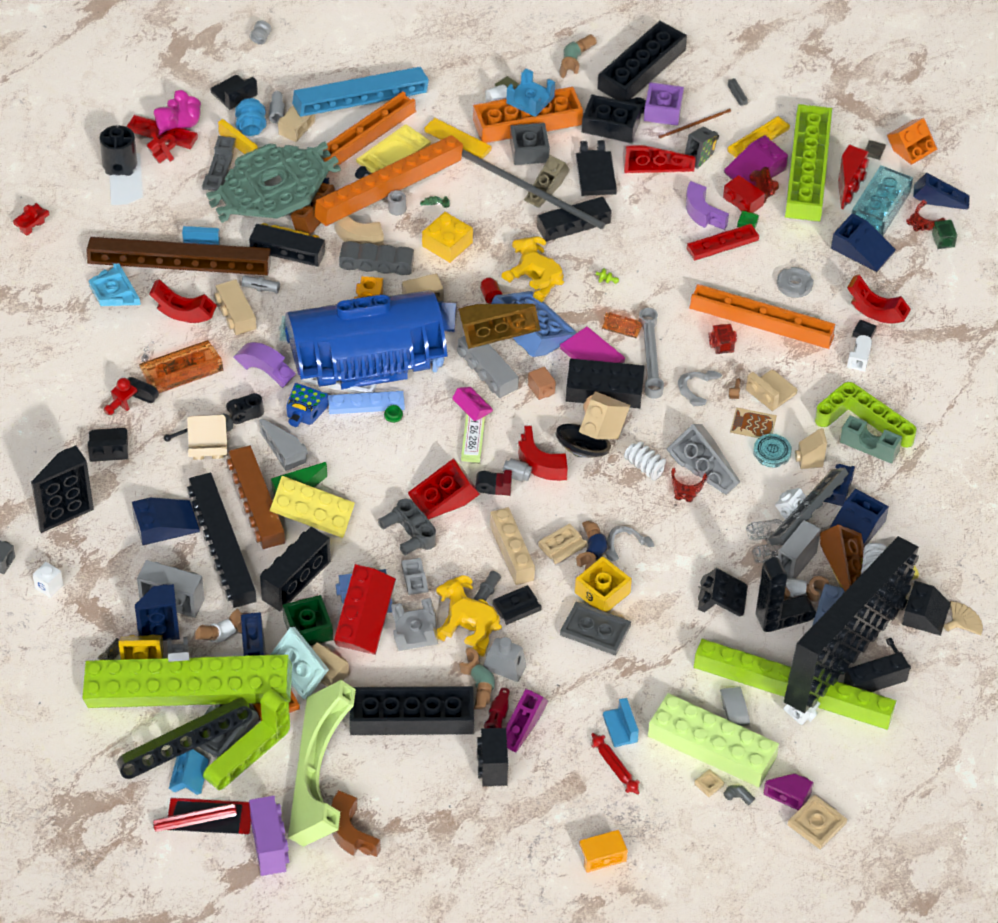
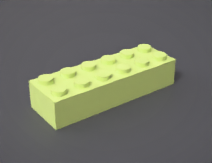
M667 693L649 722L648 737L758 788L777 758L779 743Z

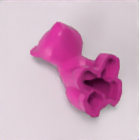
M183 90L175 91L174 99L167 101V107H158L153 112L159 129L158 134L161 135L174 128L194 127L200 119L201 102L197 98L189 96Z

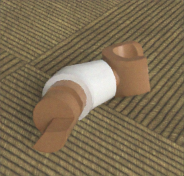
M815 576L807 584V581L788 578L784 600L807 594L810 600L817 602L819 592L815 589L823 591L824 584L829 585V581L825 577Z
M237 608L229 616V619L216 624L200 625L195 632V639L218 643L225 641L236 632L235 629L242 633L241 615L249 613H241Z

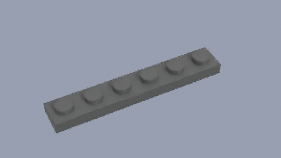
M845 467L833 469L823 478L768 538L771 545H784L803 520L807 521L812 517V513L823 505L822 502L833 494V490L844 482L843 479L849 474Z

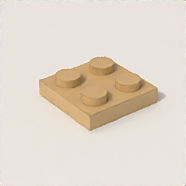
M814 795L788 820L787 825L821 850L846 825L847 818Z

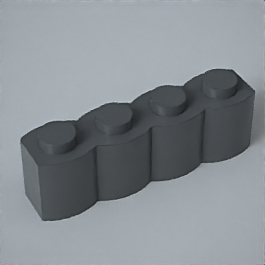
M350 241L343 242L339 256V267L346 270L359 269L365 272H394L399 275H410L414 262V249L409 247L396 248L390 245L377 246L370 243L359 244Z

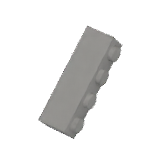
M465 336L458 339L457 352L459 356L463 357L468 362L469 367L478 373L479 378L486 382L492 393L501 398L518 389L519 377L490 344L468 349Z

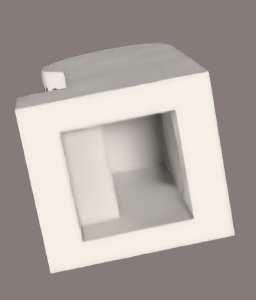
M861 335L856 338L854 352L850 351L847 368L866 371L872 345L870 337Z

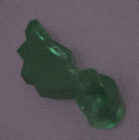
M430 196L420 202L421 206L442 204L444 208L450 206V200L447 196H444V199Z

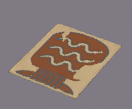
M736 407L730 433L759 439L771 437L777 415Z

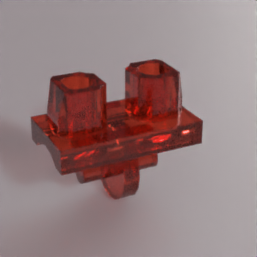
M763 167L760 171L754 170L749 175L750 181L756 182L755 186L765 193L764 203H766L767 198L774 195L775 191L779 188L778 182L772 180L769 167Z

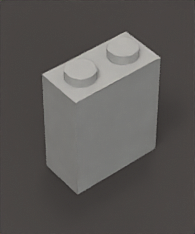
M805 520L784 543L778 553V558L787 573V579H796L817 553L821 529Z

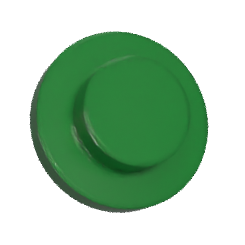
M390 405L384 412V418L391 423L399 422L403 418V411L397 405Z

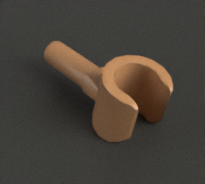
M740 378L736 379L734 388H729V399H739Z

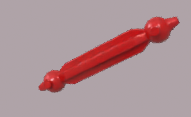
M592 733V748L597 747L599 749V753L620 781L626 784L627 789L625 791L639 795L638 784L640 781L638 779L636 781L632 780L631 773L611 747L604 743L606 737Z

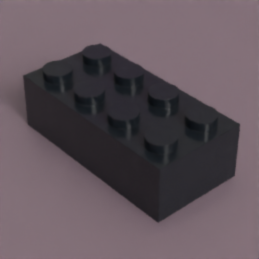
M570 358L566 402L585 403L586 399L596 391L631 405L630 408L640 409L645 365Z
M312 526L306 532H302L299 539L294 544H290L281 556H278L268 569L261 573L262 601L281 612L283 610L282 605L290 603L331 562L330 538Z

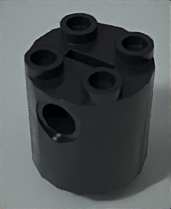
M121 125L106 128L99 136L102 164L107 175H132L133 170L137 166L134 132L130 128Z

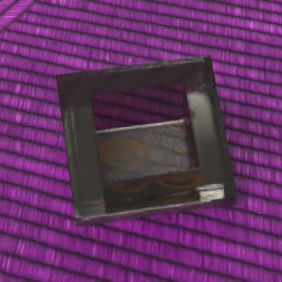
M116 638L98 656V659L114 660L120 653L119 639Z

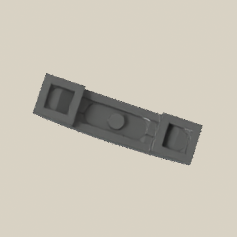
M218 136L214 148L215 154L209 172L205 176L202 189L216 191L220 185L225 183V177L229 172L233 157L235 138Z

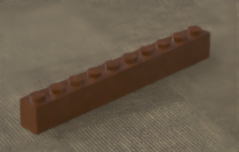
M90 237L87 246V264H120V266L268 276L271 265V248Z

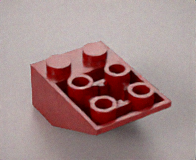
M850 144L842 154L838 178L840 204L843 210L847 204L851 203L854 192H858L861 181H865L867 176L865 170L869 164V159H867L868 151Z

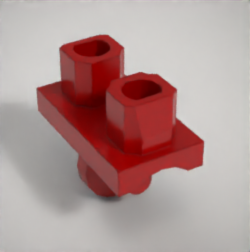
M37 203L33 206L26 205L24 212L14 219L13 223L20 229V232L28 236L32 233L33 227L36 225L41 226L45 223V218L49 216V211L41 208Z

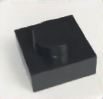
M859 320L852 337L857 338L858 336L866 335L872 339L877 326Z

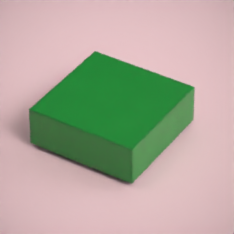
M742 211L737 227L752 224L755 229L759 215Z

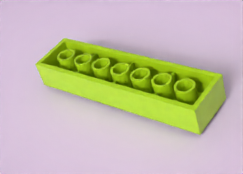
M802 104L797 106L785 218L819 222L821 220L832 108Z

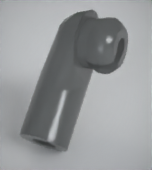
M730 785L724 791V797L727 800L741 798L748 806L756 799L744 786Z

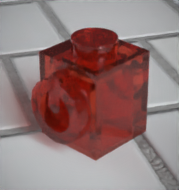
M713 325L712 332L708 333L710 348H714L716 354L733 353L735 342H737L736 331H733L732 325Z

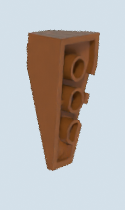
M836 525L820 532V545L841 586L846 591L861 576V558L864 555V545L861 533L841 525Z

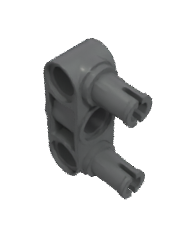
M410 499L399 500L397 506L390 513L378 519L379 526L383 530L395 523H400L408 535L412 537L410 540L400 544V550L405 556L418 548L430 550L436 545L435 527Z

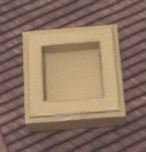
M709 769L695 780L694 785L710 797L724 786V781Z

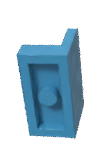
M183 226V243L220 244L219 228Z
M619 699L618 709L603 712V718L614 747L637 743L639 734L628 699Z
M194 749L176 757L169 789L177 792L187 788L196 795L201 794L204 783L203 773L208 767L209 760Z

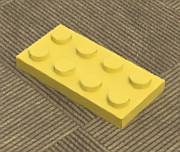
M282 476L269 511L343 538L355 503Z

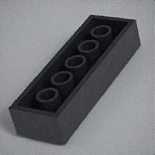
M658 21L598 74L597 89L616 100L625 101L633 98L686 50L687 35L662 21Z
M473 686L353 687L356 691L354 706L350 709V735L474 734Z

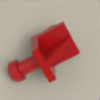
M120 378L116 383V387L110 391L114 401L104 407V412L112 416L115 413L114 410L119 406L126 411L130 409L127 400L137 392V389L131 385L127 378Z

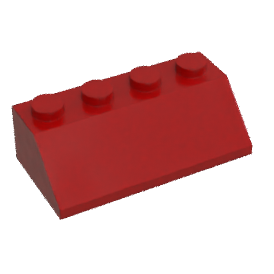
M354 565L334 638L338 647L376 655L396 578L374 568Z

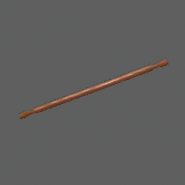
M727 109L724 112H719L704 119L682 126L675 130L669 131L666 134H661L658 137L659 139H661L664 136H669L676 132L711 120L725 113L731 112V109Z

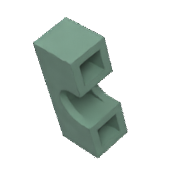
M851 415L842 427L840 443L891 464L900 451L902 436L888 430H884L879 437L872 435L867 430L866 421Z

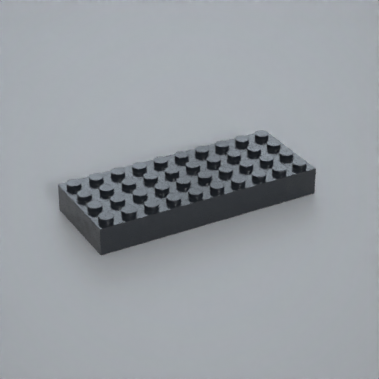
M897 536L796 643L784 703L804 714L810 707L814 708L820 696H825L828 688L836 684L841 674L844 675L849 665L856 662L859 654L866 651L869 643L876 640L879 632L886 629L890 620L893 621L898 611L905 608L908 602L906 596L911 589L910 581L915 574L913 568L919 558L917 555L919 546Z

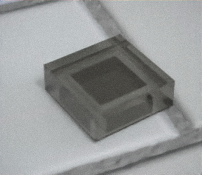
M869 140L865 149L868 151V157L881 160L886 144Z

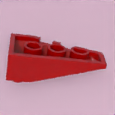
M644 145L624 146V173L694 172L695 157Z

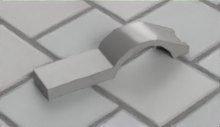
M183 637V644H172L171 638H167L169 662L189 660L187 637Z

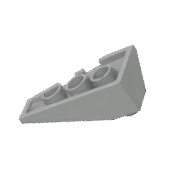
M692 424L667 448L679 465L689 469L693 474L701 477L725 495L740 483L715 440L702 424Z

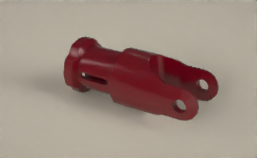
M501 688L499 694L491 703L489 718L485 721L484 728H502V721L506 718L509 710L508 697L510 691L508 688Z

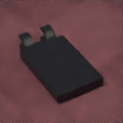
M597 140V150H588L587 141H580V153H576V163L581 196L615 195L617 193L611 151H605V140Z

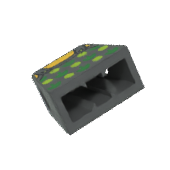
M702 127L689 134L685 155L695 157V168L698 169L713 155L716 141L719 139L716 131Z

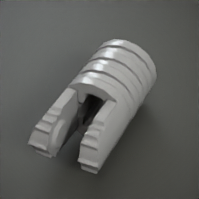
M275 91L272 94V102L269 104V120L273 123H278L279 119L285 115V105L282 102L281 92Z

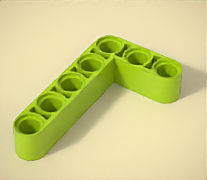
M852 382L843 383L817 406L815 423L820 427H828L847 410H850L881 433L884 430H888L902 436V447L908 448L914 444L916 426Z
M268 690L261 699L262 721L205 769L203 778L217 790H222L288 733L290 729L289 702L275 690Z

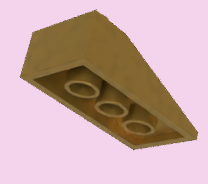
M474 304L458 309L468 349L541 331L535 304Z

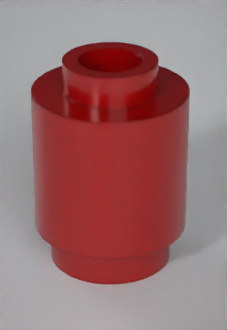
M493 278L482 280L480 289L488 304L492 303L496 295H503L496 280Z

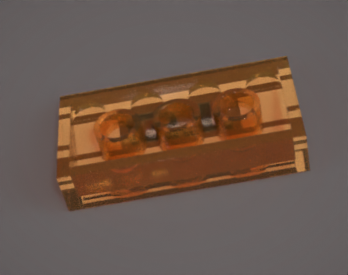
M208 340L139 364L146 382L154 386L159 393L224 371L222 358Z

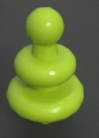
M605 268L601 272L596 271L595 275L599 276L598 282L600 283L604 279L606 283L612 281L614 284H617L619 282V278L612 277L611 272L606 274Z

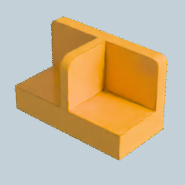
M619 830L586 838L579 842L584 854L586 872L627 861L628 850Z

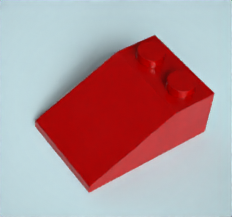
M454 458L408 492L412 501L426 515L428 520L463 507L480 495L465 470Z

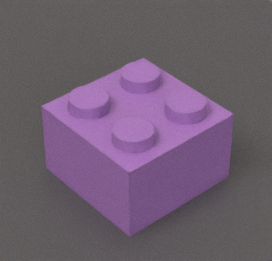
M649 83L644 121L678 126L684 87Z

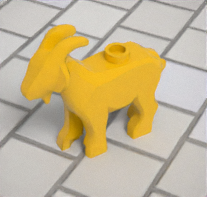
M525 237L514 240L512 247L515 249V253L520 252L522 256L519 264L511 270L504 271L501 278L510 283L513 279L526 274L533 279L529 282V286L537 290L533 293V298L543 302L549 295L551 288L555 285L564 284L563 270L552 258L538 253L537 250L544 253L543 247L539 245H546V241L542 237Z
M461 575L446 581L436 588V593L442 597V602L446 598L451 599L448 617L444 624L437 628V636L442 641H445L447 636L451 638L458 625L470 631H475L474 634L467 636L464 642L473 646L478 655L484 657L489 645L490 634L493 630L496 631L502 628V625L499 624L500 617L493 606L488 605L486 601L482 599L474 600L465 595L463 587L472 590L471 584L473 580L468 576Z

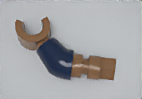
M591 521L582 522L589 539V545L586 552L576 557L577 566L582 567L586 565L585 570L593 565L607 550L605 535L600 532L598 524Z

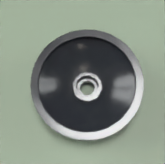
M562 424L556 429L555 435L560 444L576 457H602L608 454L611 449L608 439H595L580 433L581 425Z

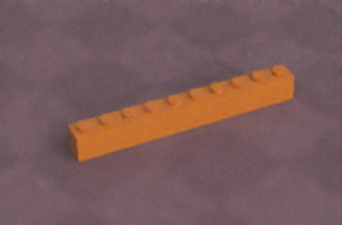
M450 135L316 200L314 217L325 226H328L387 197L392 191L402 190L461 161L463 144L453 135Z

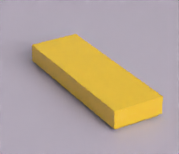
M223 119L218 121L219 135L235 138V147L242 153L247 154L258 149L255 143Z

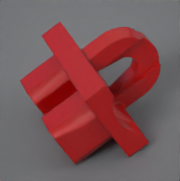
M155 131L150 134L153 140L146 144V146L153 153V158L159 164L166 158L170 162L174 160L170 150L176 146L175 137L171 134H166L159 139Z

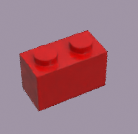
M738 175L724 185L723 198L739 208L740 211L754 213L764 205L765 193Z

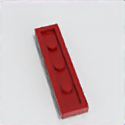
M134 115L127 125L135 134L152 138L150 134L154 131L159 139L166 134H171L175 137L177 146L191 149L198 139V133L182 128H174L159 135L156 121Z
M748 224L688 243L686 249L695 261L759 241V234L752 224Z

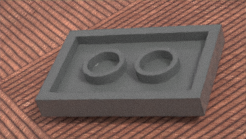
M576 601L560 630V636L616 656L631 627V621Z

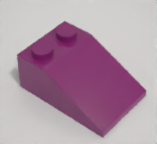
M764 135L752 142L724 169V173L731 179L740 175L757 187L786 170L788 154Z

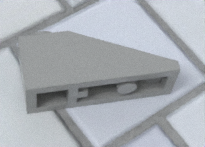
M264 419L259 420L260 433L285 471L306 463L307 448L303 443H300L297 437Z

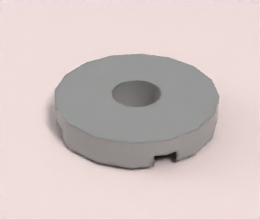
M791 267V269L787 270L786 268L779 273L777 287L781 293L788 297L800 298L812 291L814 281L808 271L803 268Z

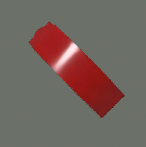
M860 274L855 275L847 287L854 297L851 302L852 305L863 315L876 321L889 324L904 322L911 310L902 296L883 298L876 295L870 290Z
M160 279L154 282L149 293L159 303L157 309L160 312L178 321L188 323L207 321L212 318L217 307L205 294L196 298L179 296Z
M532 425L524 426V434H521V441H518L520 461L528 463V466L532 467L531 473L539 478L553 481L567 480L566 453L549 454L539 450L534 444Z

